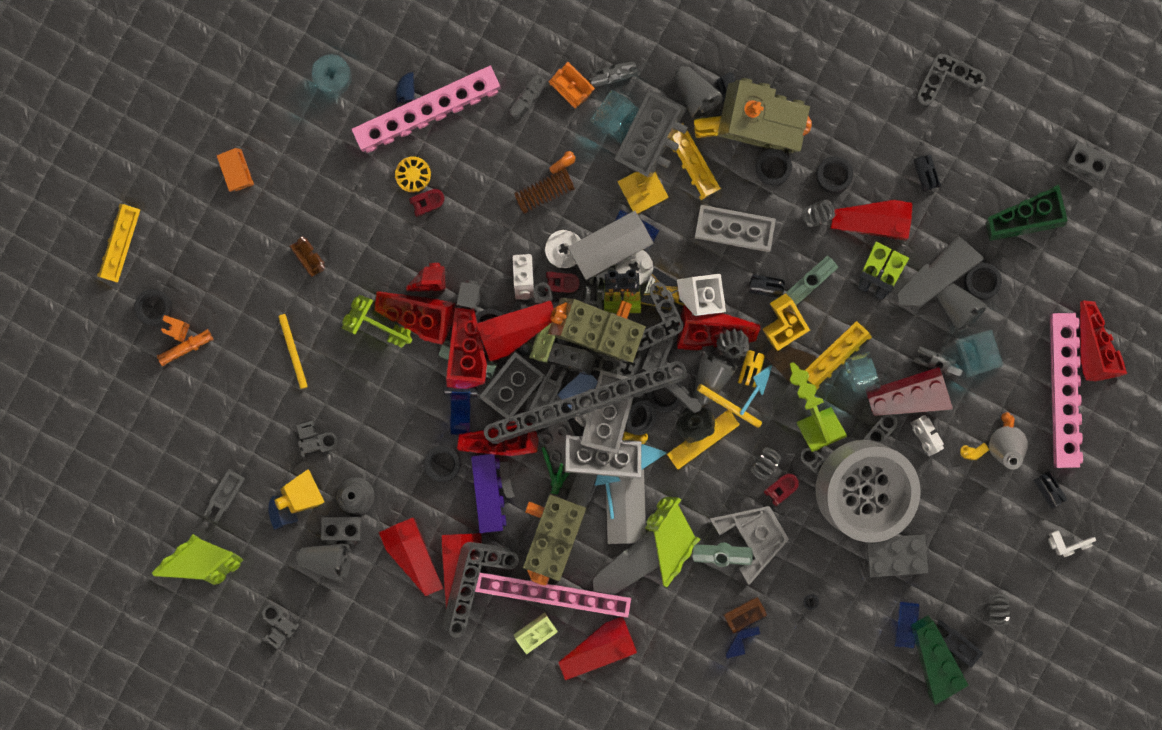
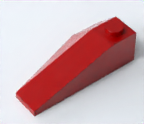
M889 200L840 208L834 211L835 217L832 218L831 229L904 241L909 238L912 220V203Z
M429 263V267H424L406 286V291H446L445 267L440 266V263Z
M378 291L376 292L375 311L393 322L396 321L404 326L405 329L416 333L424 341L443 344L453 323L455 303Z
M552 301L477 323L490 362L509 356L517 348L552 323L551 314L554 309Z
M517 425L508 426V431H515ZM484 430L459 434L457 449L458 451L516 456L538 452L539 438L536 431L494 444L486 439ZM491 430L489 434L490 438L497 437L499 433L498 430Z
M410 518L379 532L386 551L425 596L444 589L415 518Z
M621 616L604 623L558 663L565 680L636 654L637 651L625 620Z

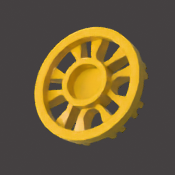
M408 157L399 162L395 171V178L403 190L415 193L427 187L431 179V171L423 159ZM411 160H417L416 166L411 165ZM405 162H408V164L410 165L408 169L404 164ZM420 163H423L424 165L420 169H418L417 167L420 165ZM401 166L406 169L403 173L399 172ZM427 168L428 174L422 175L420 173L421 170ZM405 175V178L399 179L398 176ZM420 177L427 178L426 182L421 180ZM404 180H408L406 187L401 184ZM420 181L423 186L417 188L416 182ZM410 182L413 183V189H410Z

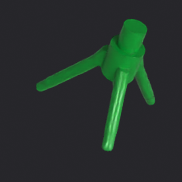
M542 447L551 479V493L558 494L559 489L570 473L565 472L564 475L562 474L564 466L562 463L559 466L558 473H554L546 449Z

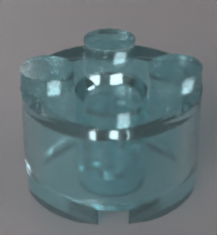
M330 54L322 56L315 61L312 68V79L322 93L329 96H337L344 93L349 87L352 73L343 58ZM330 72L335 74L333 79L329 77Z
M870 351L847 358L848 361L844 362L848 374H852L854 379L850 381L853 392H858L859 395L881 388L880 384H876L879 378L872 358L868 359L871 356Z

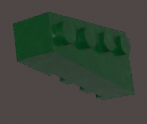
M1054 186L1050 190L1039 193L1037 196L1026 199L1013 207L988 217L985 224L989 241L1064 227L1068 220L1060 186Z
M927 615L911 624L931 701L936 705L969 686L934 621Z

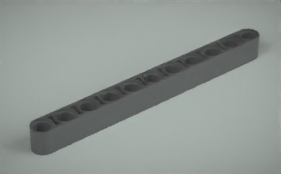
M678 361L489 424L484 430V435L491 443H500L681 382L686 378L687 370L683 363ZM677 367L683 369L682 374L679 376L673 375V370ZM661 373L664 375L663 381H654L657 374ZM645 380L646 385L643 388H637V381ZM626 386L627 392L623 395L618 394V388ZM603 392L609 393V397L605 401L599 400V396ZM583 399H590L591 402L589 406H581V401ZM569 404L572 406L571 412L563 413L565 405ZM547 411H553L554 415L551 419L547 420L544 418ZM529 417H534L535 423L531 426L526 425V420ZM511 423H516V430L509 432L508 426ZM497 429L499 432L498 436L490 438L491 430Z

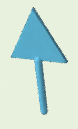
M772 365L753 377L757 387L742 408L741 415L744 414L758 390L761 395L764 394Z
M644 444L641 445V470L667 452Z
M597 475L594 486L606 485L610 518L614 519L609 483L621 480L615 476Z

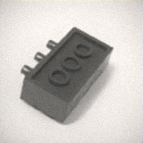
M648 91L615 160L647 177L654 175L659 164L668 168L671 162L663 158L667 147L675 151L678 149L679 144L671 139L676 130L683 134L686 133L688 127L681 124L680 121L687 108L655 91Z

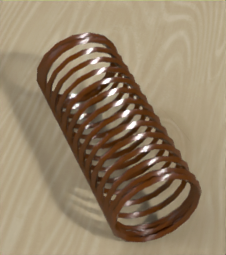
M565 168L562 169V173L558 171V175L554 173L555 178L553 175H550V178L546 177L547 181L543 178V183L539 180V185L535 182V187L531 184V188L527 186V190L523 188L524 193L522 190H519L520 195L517 191L514 192L523 214L529 213L525 201L531 211L533 209L530 201L534 208H537L533 197L539 207L540 203L537 196L542 205H544L541 194L546 203H548L544 190L550 201L552 199L549 191L556 200L552 187L560 198L555 184L562 196L564 194L560 184L567 194L568 192L563 180L570 192L575 190Z

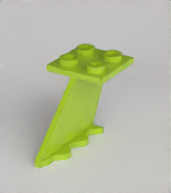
M358 295L352 301V309L344 317L342 329L356 334L364 320L389 333L390 335L387 339L389 343L392 342V344L402 348L405 344L412 342L409 329L395 324L392 330L365 316L373 302L372 299Z
M794 362L791 363L792 375L790 382L793 385L800 386L797 394L799 398L806 400L805 409H809L812 416L796 422L811 452L847 437L832 407L819 412L817 405L824 403V401L814 396L817 391L816 386L807 383L809 373L800 370Z
M678 497L662 498L657 504L658 509L647 519V526L645 527L647 531L654 532L662 583L665 587H668L674 577L680 573L682 564L690 557L693 547L701 540L694 536L678 505L681 501Z
M193 534L186 543L177 547L172 555L163 559L152 574L156 577L201 579L215 585L223 582L229 572L237 570L243 559L235 553L203 541Z

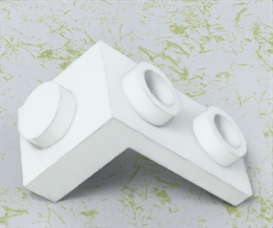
M514 255L515 299L526 300L534 298L532 255Z
M1059 531L1049 533L1050 538H1048L1051 548L1056 550L1057 555L1063 554L1064 557L1074 554V550L1077 548L1087 549L1093 546L1092 542L1096 541L1095 537H1091L1065 547Z

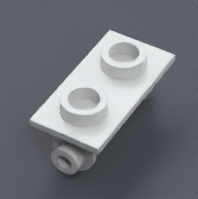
M924 415L911 422L914 433L919 437L924 451L929 456L944 449V443L938 433L933 435L930 433L935 428L929 417L927 418Z

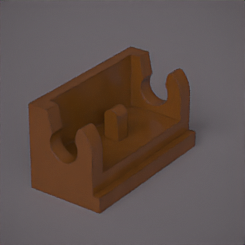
M755 597L723 614L731 631L735 633L767 616V613L759 598Z

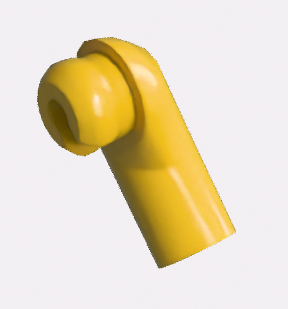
M624 431L622 440L641 441V445H643L648 440V435H634Z
M982 443L977 448L964 445L960 449V454L965 459L977 460L988 452L989 448L985 443Z

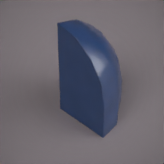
M414 72L405 74L397 83L396 103H408L415 100Z
M272 496L268 505L269 516L274 530L282 528L283 525L293 524L298 521L296 513H291L289 507L281 510L277 508L275 499L282 496Z

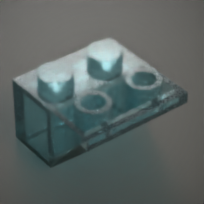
M611 90L590 122L622 145L639 108L625 96Z
M992 330L955 341L967 378L1004 366Z

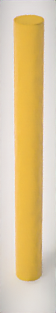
M286 314L279 315L278 317L300 389L307 388V382Z
M702 384L697 387V391L757 428L761 426L762 421L746 411L741 415V408Z

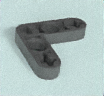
M939 54L934 59L917 94V101L922 106H929L934 101L946 75L975 89L984 85L986 76L982 71L947 54ZM944 58L946 64L951 65V62L955 64L949 72L947 71L949 69L948 66L939 67L940 63L937 61H941ZM955 67H963L965 70L964 75L957 76L954 73ZM970 70L972 71L970 75L973 77L979 75V79L982 82H978L977 84L973 83V78L969 77L968 81L964 78L968 75V72ZM931 75L939 77L937 85H932L929 82ZM925 85L936 90L935 92L933 90L930 91L929 98L931 100L927 99L926 102L923 101L921 94H925L928 88L924 87Z
M655 282L651 285L650 295L663 321L644 330V333L648 332L649 338L653 342L650 344L648 340L643 342V347L639 346L638 351L680 333L683 329V322L666 286L661 282ZM656 285L663 287L664 290L661 291L663 297L665 295L668 296V299L662 300L659 304L656 302L657 299H660L658 294H653L652 292L655 290L654 286ZM665 302L670 303L672 306V310L668 314L661 311V305ZM672 320L679 322L678 330L670 329L668 330L670 334L666 336L665 329L661 325L666 324V327L671 325ZM653 329H661L663 336L660 339H654L651 334Z
M647 332L644 333L646 335L644 340L640 341V347H643V342L649 341ZM645 349L637 350L638 357L633 363H625L624 361L594 351H588L596 357V362H599V359H601L599 368H597V363H594L592 371L600 374L601 370L605 371L603 369L604 363L611 362L614 365L613 369L606 372L623 376L621 371H626L628 363L630 364V375L627 374L626 377L634 376Z

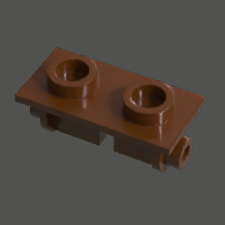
M302 236L297 240L298 242L289 246L311 277L325 270V262L322 261L317 252L313 254L314 248L307 238L305 239Z

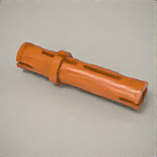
M207 329L194 337H188L187 341L157 355V358L160 359V364L165 366V364L192 350H198L200 346L214 339Z

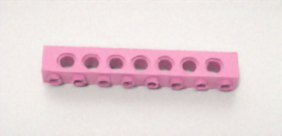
M490 65L353 128L352 131L361 151L370 153L376 150L377 146L382 143L384 145L395 141L394 138L399 135L405 137L411 134L412 129L417 127L422 129L428 126V122L434 119L440 121L446 118L447 113L452 111L457 113L463 110V106L469 103L475 105L481 101L480 98L492 97L498 94V90L501 87ZM476 83H483L485 85L484 89L476 91L474 89ZM461 90L467 92V96L464 99L457 98V93ZM441 99H449L450 104L447 107H441L439 105ZM426 106L432 108V113L429 115L422 113L423 108ZM408 114L415 116V120L412 123L405 122V117ZM389 123H397V129L389 131L387 129ZM373 130L380 131L379 138L372 139L370 137Z
M1054 313L1050 315L1054 468H1078L1083 463V453L1080 452L1079 444H1082V433H1079L1082 415L1078 411V406H1081V394H1078V387L1081 386V377L1077 374V367H1080V356H1077L1080 339L1076 337V329H1079V318H1076V313ZM1062 328L1069 330L1070 335L1068 338L1061 336ZM1063 347H1066L1070 350V356L1068 358L1062 356L1061 350ZM1064 366H1067L1071 371L1068 377L1062 374ZM1065 385L1071 388L1069 396L1064 395L1062 392V388ZM1064 405L1071 407L1072 412L1070 415L1064 414ZM1065 424H1069L1072 427V432L1069 435L1063 431ZM1066 443H1070L1073 447L1070 454L1064 451Z
M481 572L475 592L622 617H628L631 598L552 584L543 586L529 580Z

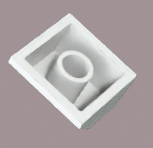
M721 274L677 280L679 298L695 316L726 312Z

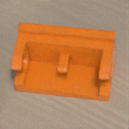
M569 62L562 69H559L549 81L575 109L585 102L595 89Z
M234 148L217 155L230 192L234 190L239 191L254 185L242 149Z
M164 315L163 321L172 326L169 327L170 330L161 329L162 332L174 337L175 340L184 342L190 325Z

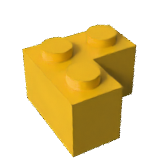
M786 293L770 303L778 320L763 328V331L777 351L810 331L795 303Z

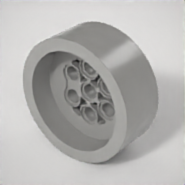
M857 440L837 448L824 461L817 476L816 499L822 515L836 529L858 541L869 543L881 542L903 531L915 516L920 501V482L913 465L902 454L876 441ZM867 466V472L862 474L863 467ZM883 474V480L878 483V477ZM851 477V483L846 485V479ZM867 485V491L862 493V488ZM883 493V499L878 502V496ZM852 496L851 502L846 504V499ZM868 504L867 510L862 512V507Z

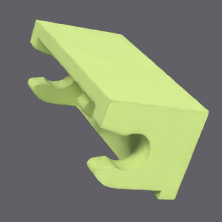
M550 325L537 333L529 358L548 364V358L555 342V336L548 334Z
M544 612L516 632L514 637L524 652L528 654L558 631Z

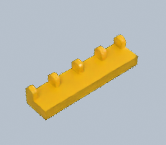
M676 130L671 140L678 143L679 147L676 151L673 150V152H677L683 163L681 165L682 168H686L693 180L691 184L697 187L701 194L699 198L703 200L721 188L689 132L686 131L683 134Z
M119 204V211L116 220H114V227L108 239L109 243L105 256L102 258L103 262L97 277L118 283L140 209Z
M856 321L805 370L809 373L807 381L819 389V385L827 377L830 378L832 376L831 373L841 364L844 365L846 363L845 360L854 351L860 350L859 347L867 339L870 340L872 338L870 333Z
M727 410L715 419V431L711 436L693 443L684 441L666 455L678 470L740 424L732 412Z

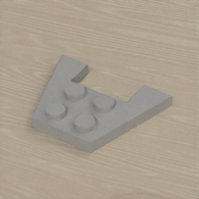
M770 506L710 518L719 535L736 526L748 547L753 549L755 559L752 560V565H744L739 568L748 585L751 584L789 540Z

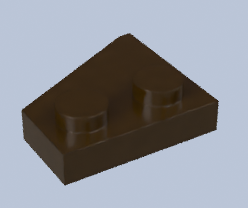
M785 346L778 351L773 347L765 355V358L790 384L792 375L791 363L794 362L800 370L805 371L817 359L815 355L789 346Z

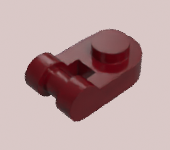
M431 189L411 197L409 201L414 206L415 216L419 217L440 208L444 204L445 197L442 191ZM425 199L427 206L422 207L420 201Z
M546 272L547 284L550 286L551 292L574 293L578 290L580 283L576 275ZM555 279H561L560 286H555Z
M785 474L763 492L766 496L769 495L771 497L772 503L776 507L796 491L799 482L795 475ZM778 487L784 492L780 496L775 491Z

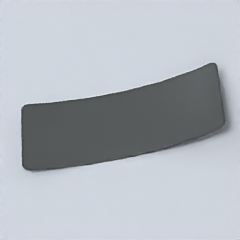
M500 462L501 482L506 498H513L515 495L510 482L509 462Z

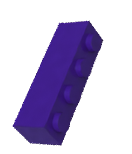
M495 454L471 456L480 533L504 531L503 527L507 526L506 516L502 515L501 507H504V497L499 494V488H502L501 477H497V469H500L499 457L495 458Z

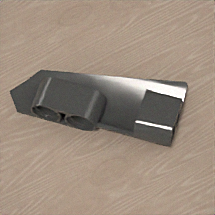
M956 236L930 265H924L898 293L899 305L921 307L982 262L983 257L962 238Z
M648 531L629 549L624 550L593 578V591L614 595L659 567L654 532Z

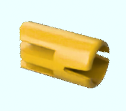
M721 116L694 120L696 138L717 136Z
M749 350L746 352L738 383H742L746 366H750L745 385L749 386L754 368H757L756 375L761 372L765 358L764 354L758 353L753 362L755 351ZM754 381L752 387L756 388L757 385Z

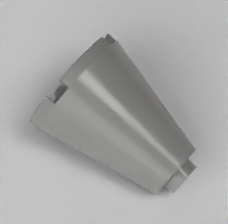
M1004 426L997 429L992 434L989 443L992 456L1008 469H1017L1022 465L1028 448L1025 434L1016 427Z

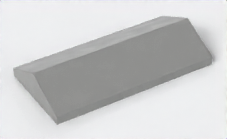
M701 205L695 238L770 252L776 219Z
M633 211L568 246V249L585 280H588L651 246L653 241L636 211Z
M601 370L596 388L628 377ZM619 387L617 391L618 394H625L627 392V387ZM601 393L599 400H607L609 393ZM633 398L589 412L581 445L603 452L618 454Z
M565 436L563 453L565 472L641 479V441L622 440L619 453L613 454L581 445L582 436Z
M644 469L641 470V479L619 477L621 481L609 483L614 519L610 518L606 492L608 544L636 543L646 534Z

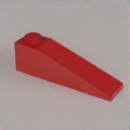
M1081 301V365L1086 381H1101L1126 375L1127 372L1122 355L1119 350H1115L1111 342L1114 339L1111 334L1109 335L1104 328L1105 321L1094 301Z
M683 305L680 314L683 329L678 333L677 349L702 350V347L711 345L715 348L717 347L716 343L720 334H725L726 330L731 332L733 329L737 332L742 330L748 337L749 342H756L761 327L759 324L724 313L695 316L686 305Z
M455 308L446 382L449 388L468 389L485 384L487 362L474 309Z
M481 533L442 535L446 608L461 548L467 542L482 544ZM475 550L471 551L470 556L474 554ZM470 568L466 570L465 575L470 572ZM466 587L461 589V593L465 591ZM461 605L457 607L456 611L460 610Z

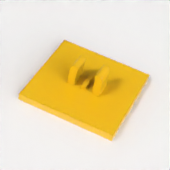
M635 172L617 181L632 211H636L637 214L669 198L656 172L652 177Z

